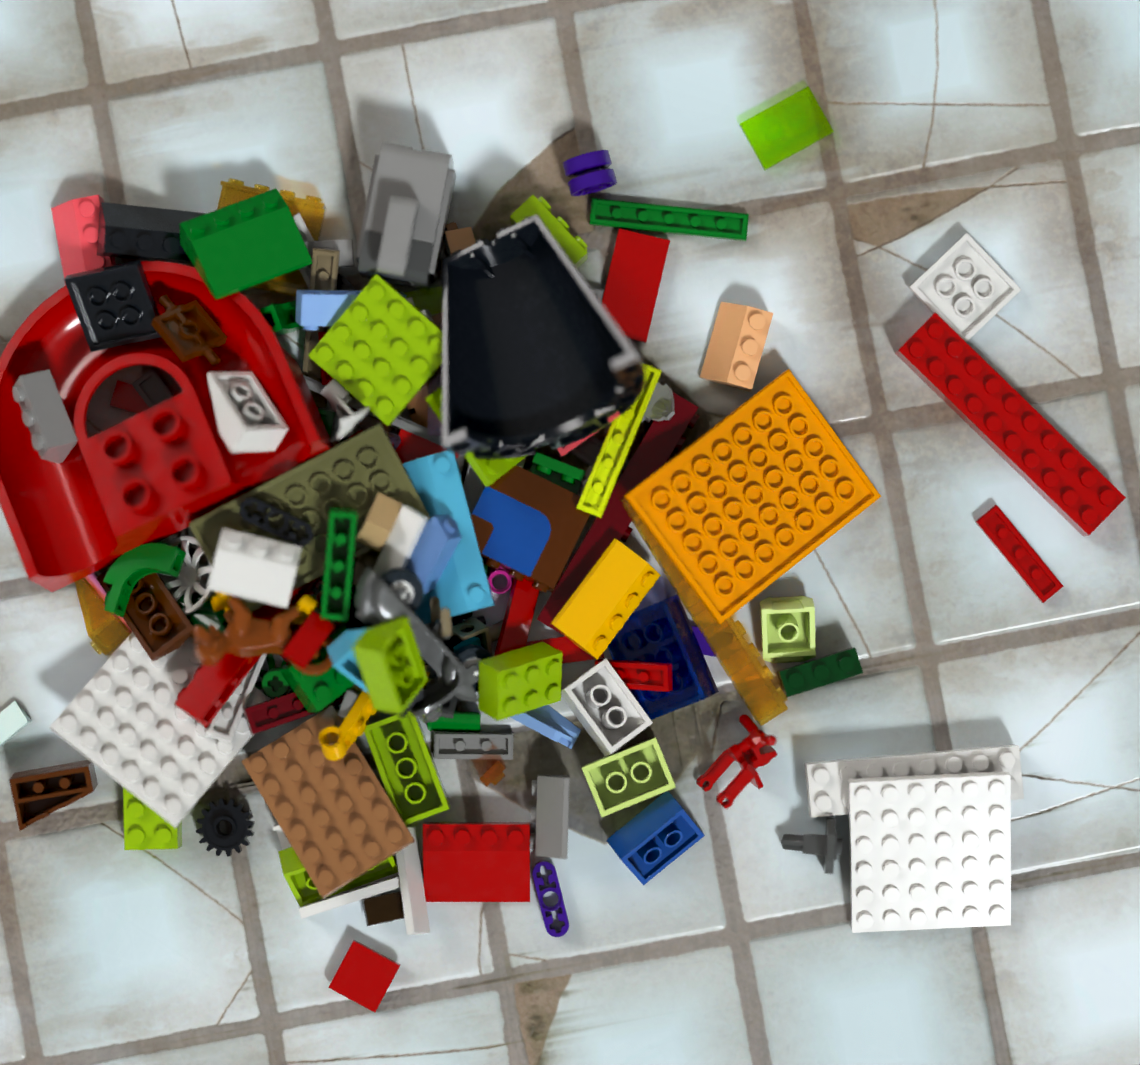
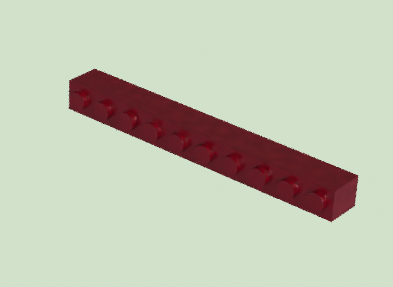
M674 392L675 414L669 421H653L614 487L602 518L597 517L537 618L538 621L559 633L561 632L551 622L612 541L617 539L626 542L633 530L629 527L633 518L638 520L640 518L624 495L667 463L674 449L679 452L686 440V437L682 436L687 426L692 429L700 416L696 413L699 408L698 406Z

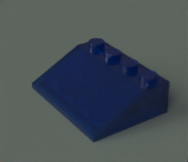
M678 594L632 613L622 629L619 630L608 645L613 660L672 664L671 691L629 689L651 720L706 699L719 692Z

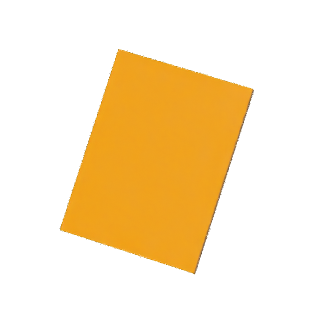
M788 369L626 493L624 497L716 622L721 624L878 500L881 495Z

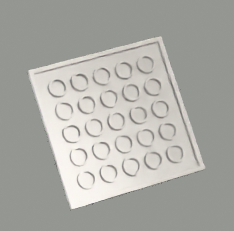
M132 632L51 724L50 730L176 828L254 734H250L243 713L231 745L206 736L207 728L174 704L177 701L179 692L192 681L195 671L200 666H203L194 654L196 646L193 645V637L189 636L180 648L156 661H152ZM254 686L246 707L270 700V698Z
M1009 771L848 779L852 933L1011 925V775Z

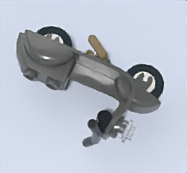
M368 566L356 588L355 606L359 610L356 613L357 617L366 626L371 622L375 627L400 617H408L421 657L437 673L434 679L422 687L404 712L397 715L403 718L410 712L414 716H420V720L424 723L435 722L442 714L443 704L454 696L468 702L478 701L475 692L479 691V661L492 657L491 653L482 646L474 644L462 646L452 653L440 641L446 640L452 635L450 610L446 607L440 610L439 599L435 596L430 598L431 631L413 613L421 604L424 594L423 586L418 576L408 569L394 568L389 569L379 578Z

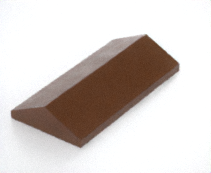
M109 569L96 578L106 593L112 587L103 582ZM158 573L149 574L136 583L123 619L150 659L156 661L180 648L192 634L193 624Z

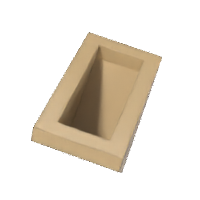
M378 492L355 541L380 552L393 529L403 503Z

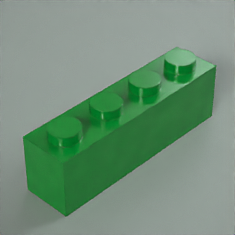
M330 508L321 619L348 621L358 509Z

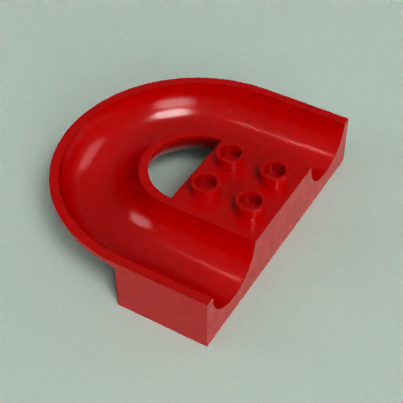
M140 261L159 315L166 312V309L158 302L162 295L167 294L175 305L187 304L197 300L227 336L224 345L213 349L218 357L221 358V362L214 367L205 356H197L182 363L162 337L91 352L67 286L62 287L47 298L26 318L16 330L0 357V506L28 579L51 592H55L113 564L122 554L140 545L156 543L189 527V522L334 447L299 364L281 347L273 329L261 312L240 292L215 300L194 267L163 261ZM135 365L154 366L171 374L181 386L182 393L90 438L88 437L86 414L90 400L99 385L116 371ZM50 370L78 440L62 463L57 464L41 459L38 450H35L32 445L31 432L29 427L23 422L19 402L15 401L12 392L14 384L22 375ZM209 372H253L289 428L275 451L231 453L219 433L207 379Z

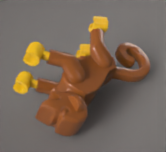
M215 591L216 596H213L211 600L212 608L215 612L224 610L223 617L229 625L223 633L219 632L213 624L209 625L208 632L202 626H193L191 633L194 639L193 645L196 646L194 654L198 661L206 666H215L226 653L239 657H251L268 653L282 655V652L292 640L291 632L296 629L295 625L297 623L300 626L303 625L311 612L316 608L317 601L311 596L305 595L296 606L291 605L274 616L272 621L252 618L251 611L240 597ZM328 636L322 644L326 648L327 655L325 660L319 664L309 663L305 669H302L289 660V662L295 669L305 675L317 676L326 673L332 667L327 647L334 640ZM319 651L314 655L313 660L318 658Z

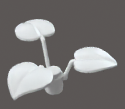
M333 379L325 386L321 394L331 403L330 406L340 418V429L331 439L333 446H335L355 427L356 422H359L366 415L370 406L355 414L348 407V404L353 399L349 396L351 393ZM343 408L350 415L349 417H344L341 412Z

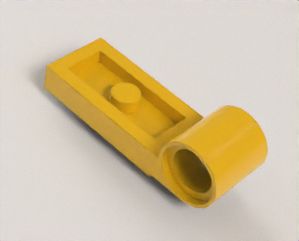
M363 690L340 728L329 726L320 732V745L323 755L328 760L336 761L343 758L356 738L364 733L369 717L377 712L366 691Z

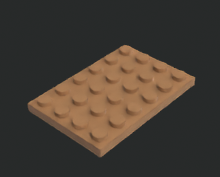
M333 705L242 761L322 898L329 896L415 842V839L356 742L351 744L344 757L339 760L331 761L323 755L319 741L320 732L329 726L340 728L343 723Z

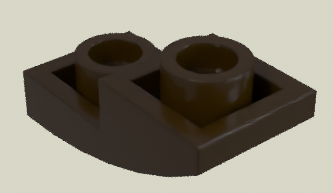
M401 892L362 900L367 926L405 919Z

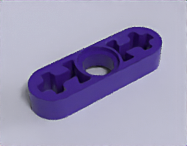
M540 861L534 866L532 875L545 928L549 935L561 937L569 929V920L556 868L549 861ZM541 866H545L547 870L551 869L552 873L548 875L549 884L555 882L556 887L548 886L540 890L539 885H545L543 877L537 876ZM548 891H553L558 895V903L554 906H547L543 902V896ZM561 907L562 912H557L558 920L564 921L565 925L561 926V931L556 932L555 928H550L549 924L553 923L552 914L547 916L545 911H555Z

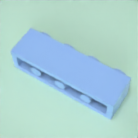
M296 290L295 322L303 326L304 330H319V326H329L330 329L362 290ZM398 291L401 295H403L406 298L407 295H405L401 291Z

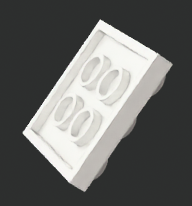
M968 233L909 287L933 314L936 313L965 342L1021 291L1016 283Z

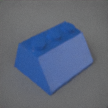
M666 791L606 841L620 860L645 885L705 835L672 794Z

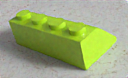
M293 847L278 851L283 875L299 906L301 907L324 899ZM392 855L327 897L397 873L398 868L395 856Z

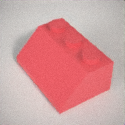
M100 195L72 199L51 208L64 279L67 275L116 265L115 257L97 255L100 202H104Z

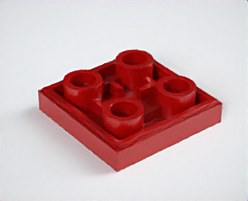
M353 940L328 988L376 1012L401 964Z

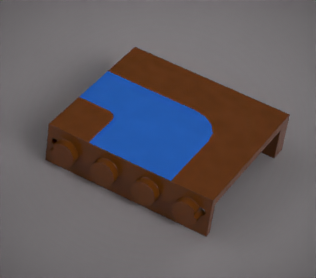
M515 465L493 484L484 488L471 514L481 558L485 559L484 564L496 570L501 567L509 571L508 575L522 582L524 578L532 582V587L540 592L546 593L547 590L553 592L591 515L576 508L581 496Z

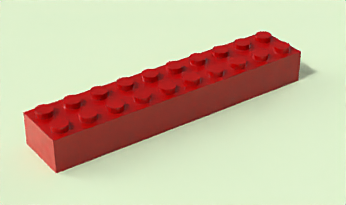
M936 313L930 316L895 352L917 376L1083 537L1089 536L1126 498Z

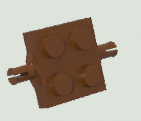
M167 294L162 295L158 302L166 309V312L153 318L151 325L182 363L197 356H205L213 367L221 362V358L218 357L213 349L224 345L227 336L197 300L187 304L175 305Z

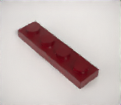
M294 691L243 709L250 734H256L317 713H308ZM347 691L341 694L338 698H336L334 701L328 704L321 711L325 710L331 705L337 706L342 704Z

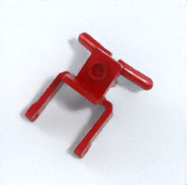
M746 714L739 717V722L750 733L749 736L737 745L734 744L723 751L709 769L699 776L696 784L704 791H709L733 761H737L742 770L716 798V801L725 809L732 806L734 799L749 782L758 789L764 787L755 769L768 764L771 759L777 756L776 750L771 747L776 744V737L763 733Z

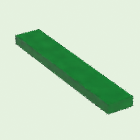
M592 198L589 225L746 241L749 214Z

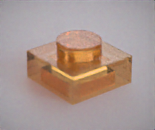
M498 760L479 780L486 787L490 783L495 786L506 776L502 772L506 769V766Z

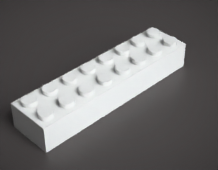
M1015 744L804 763L808 812L811 818L849 814L848 779L1009 771L1011 775V800L1024 799L1019 746Z

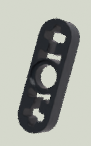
M247 497L241 503L240 515L245 521L297 546H305L311 542L314 531L309 522L258 497ZM254 502L257 504L256 509L263 513L265 508L270 509L265 516L264 523L259 521L262 516L257 513L249 516L245 505L251 506ZM273 514L282 515L285 520L283 527L279 529L271 527L269 524L270 516ZM289 520H293L295 522L292 524V527L300 529L302 526L305 527L306 533L309 536L307 538L302 537L299 540L296 538V532L289 530V535L283 532L287 529Z

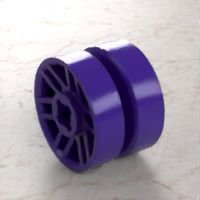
M608 150L585 153L562 163L565 176L573 178L568 182L571 196L595 193L617 184L614 170L606 169L612 164Z

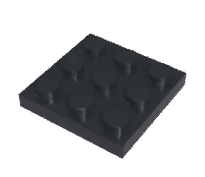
M140 260L67 275L64 279L91 352L161 338L151 325L153 318L159 316V312Z

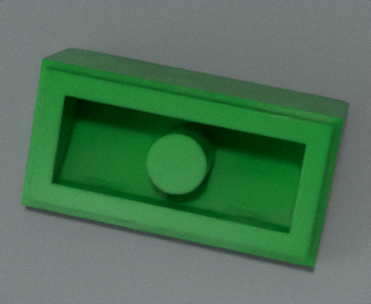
M455 711L453 719L427 715V728L430 731L480 732V712Z

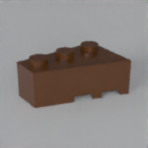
M90 760L15 772L9 781L19 830L21 831L28 825L94 792L98 785L94 764Z

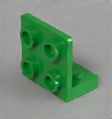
M536 452L529 472L577 494L586 471Z

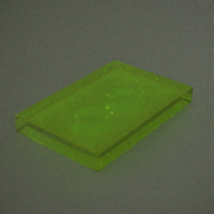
M809 86L739 124L764 171L834 133Z

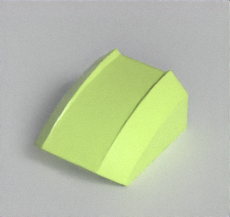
M800 595L794 597H768L760 601L763 660L770 663L804 662L816 657L815 606L813 599Z

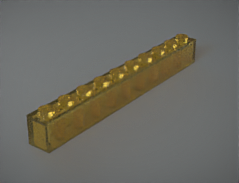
M626 498L619 499L756 723L762 726L788 709L784 703L788 701L786 695L780 687L777 689L771 682L774 676L766 665L761 666L757 659L760 654L752 642L748 644L743 635L746 634V631L739 620L734 622L730 616L721 624L716 622Z

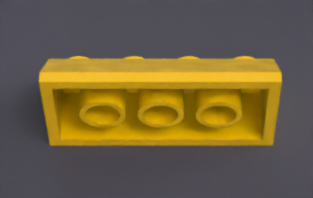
M614 539L551 624L576 646L598 660L649 590L654 586L660 574L619 540Z

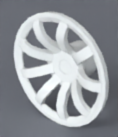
M181 536L174 538L166 544L174 547L181 544V550L186 552V556L179 577L165 585L169 590L179 588L173 594L176 601L185 594L184 603L186 608L182 610L187 615L202 607L211 594L212 590H208L207 587L212 566L210 563L209 566L199 565V559L204 552L195 537ZM189 543L199 547L193 554V558L189 555ZM197 591L203 596L193 605L191 600L192 593Z

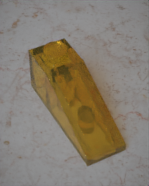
M85 578L75 581L87 633L92 639L90 645L99 655L102 653L110 655L119 648L131 632L116 615L104 610V600Z

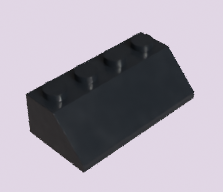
M100 202L97 255L193 265L180 245L179 223L199 217L205 213Z

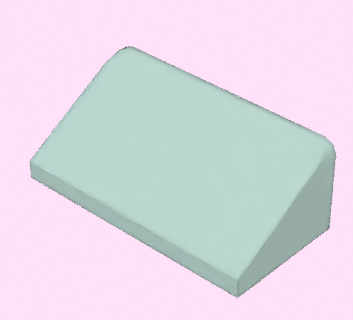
M16 701L0 713V747L32 721Z

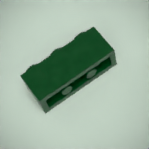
M854 647L777 671L785 697L863 673Z

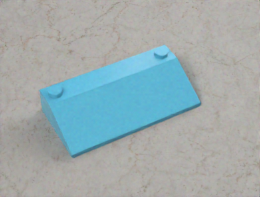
M447 450L403 463L402 465L423 502L430 519L434 516L449 514L456 521L458 531L462 536L434 590L428 594H423L421 604L414 611L415 615L424 624L431 623L429 600L433 596L439 599L440 610L443 607L448 608L451 617L495 606L490 582L486 577L460 477L462 476L456 454Z

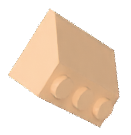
M721 302L700 378L750 392L753 388L773 313L746 305Z

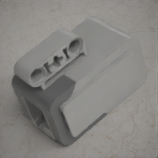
M387 142L382 143L380 155H375L356 253V261L359 264L358 272L362 277L372 279L376 274H379L385 281L391 284L430 290L432 278L437 279L445 238L444 231H446L456 181L452 155L423 149L422 151L413 150V147Z

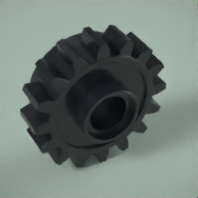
M220 798L218 806L212 801L209 803L210 811L205 808L201 810L205 817L197 819L196 822L202 824V828L197 829L196 833L203 834L204 837L199 842L200 844L205 842L209 844L206 849L208 852L215 848L216 856H220L223 850H225L228 857L232 855V849H235L238 853L242 851L240 844L246 846L250 844L247 836L254 835L255 832L250 830V826L254 825L255 821H249L248 816L252 812H245L243 810L244 803L237 806L235 805L234 798L230 799L229 803H226L224 798ZM222 820H227L231 823L232 831L230 834L221 832L219 824Z

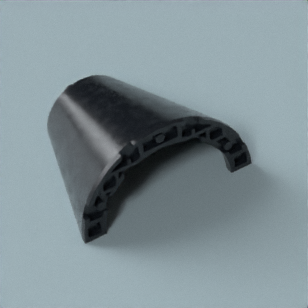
M537 214L524 218L514 226L501 229L497 233V237L492 241L480 239L474 245L455 251L451 256L443 259L442 444L444 449L460 456L466 455L467 452H473L476 459H508L536 454L535 448L549 444L552 449H557L581 440L610 424L608 420L610 416L617 411L623 415L640 397L646 384L644 375L646 370L640 356Z

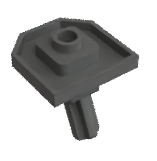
M826 817L825 835L784 834L781 839L782 848L785 850L803 851V854L823 855V870L827 874H833L834 860H836L837 854H842V838H838L836 820L833 817Z

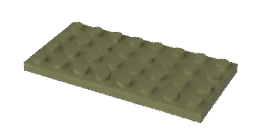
M378 423L332 447L330 450L189 522V526L210 565L213 567L222 528L295 545L245 521L240 515V506L247 497H258L309 522L313 527V538L309 544L300 546L302 550L292 587L293 591L325 573L331 507L358 509L355 539L378 492L403 503V505L411 506L428 517V520L430 516L382 425ZM254 502L251 506L245 505L249 516L257 513L262 516L259 521L264 523L265 516L270 509L265 508L263 513L256 509L257 504ZM273 514L269 518V524L271 527L279 529L283 527L285 520L282 515ZM289 520V525L283 533L289 535V530L297 533L296 538L299 540L302 537L307 538L309 536L306 533L305 527L302 526L300 529L292 527L295 521ZM355 541L353 559L372 548ZM241 598L251 612L266 605V603Z

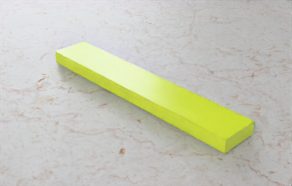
M643 363L646 370L644 373L646 378L644 390L637 401L623 415H620L611 422L576 507L598 518H602L662 373V370Z

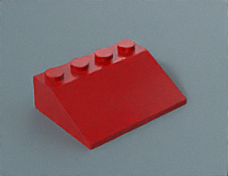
M424 822L423 876L426 902H530V822Z

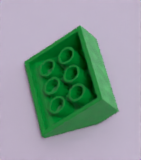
M276 188L179 223L180 245L215 300L312 264V259L290 209Z

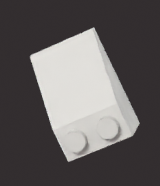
M209 372L207 379L219 433L231 453L275 451L289 428L253 372Z

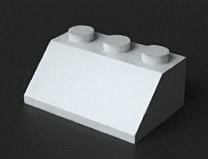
M222 528L207 589L287 608L302 547Z
M607 659L598 663L561 690V697L604 756L615 752L653 723Z

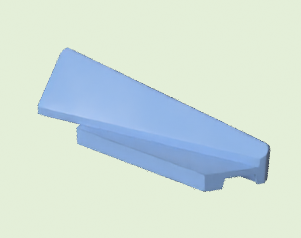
M549 705L510 717L572 749L581 732L577 726Z

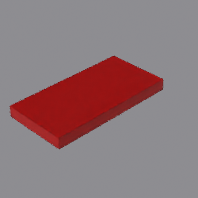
M619 228L601 304L627 339L646 343L670 240Z

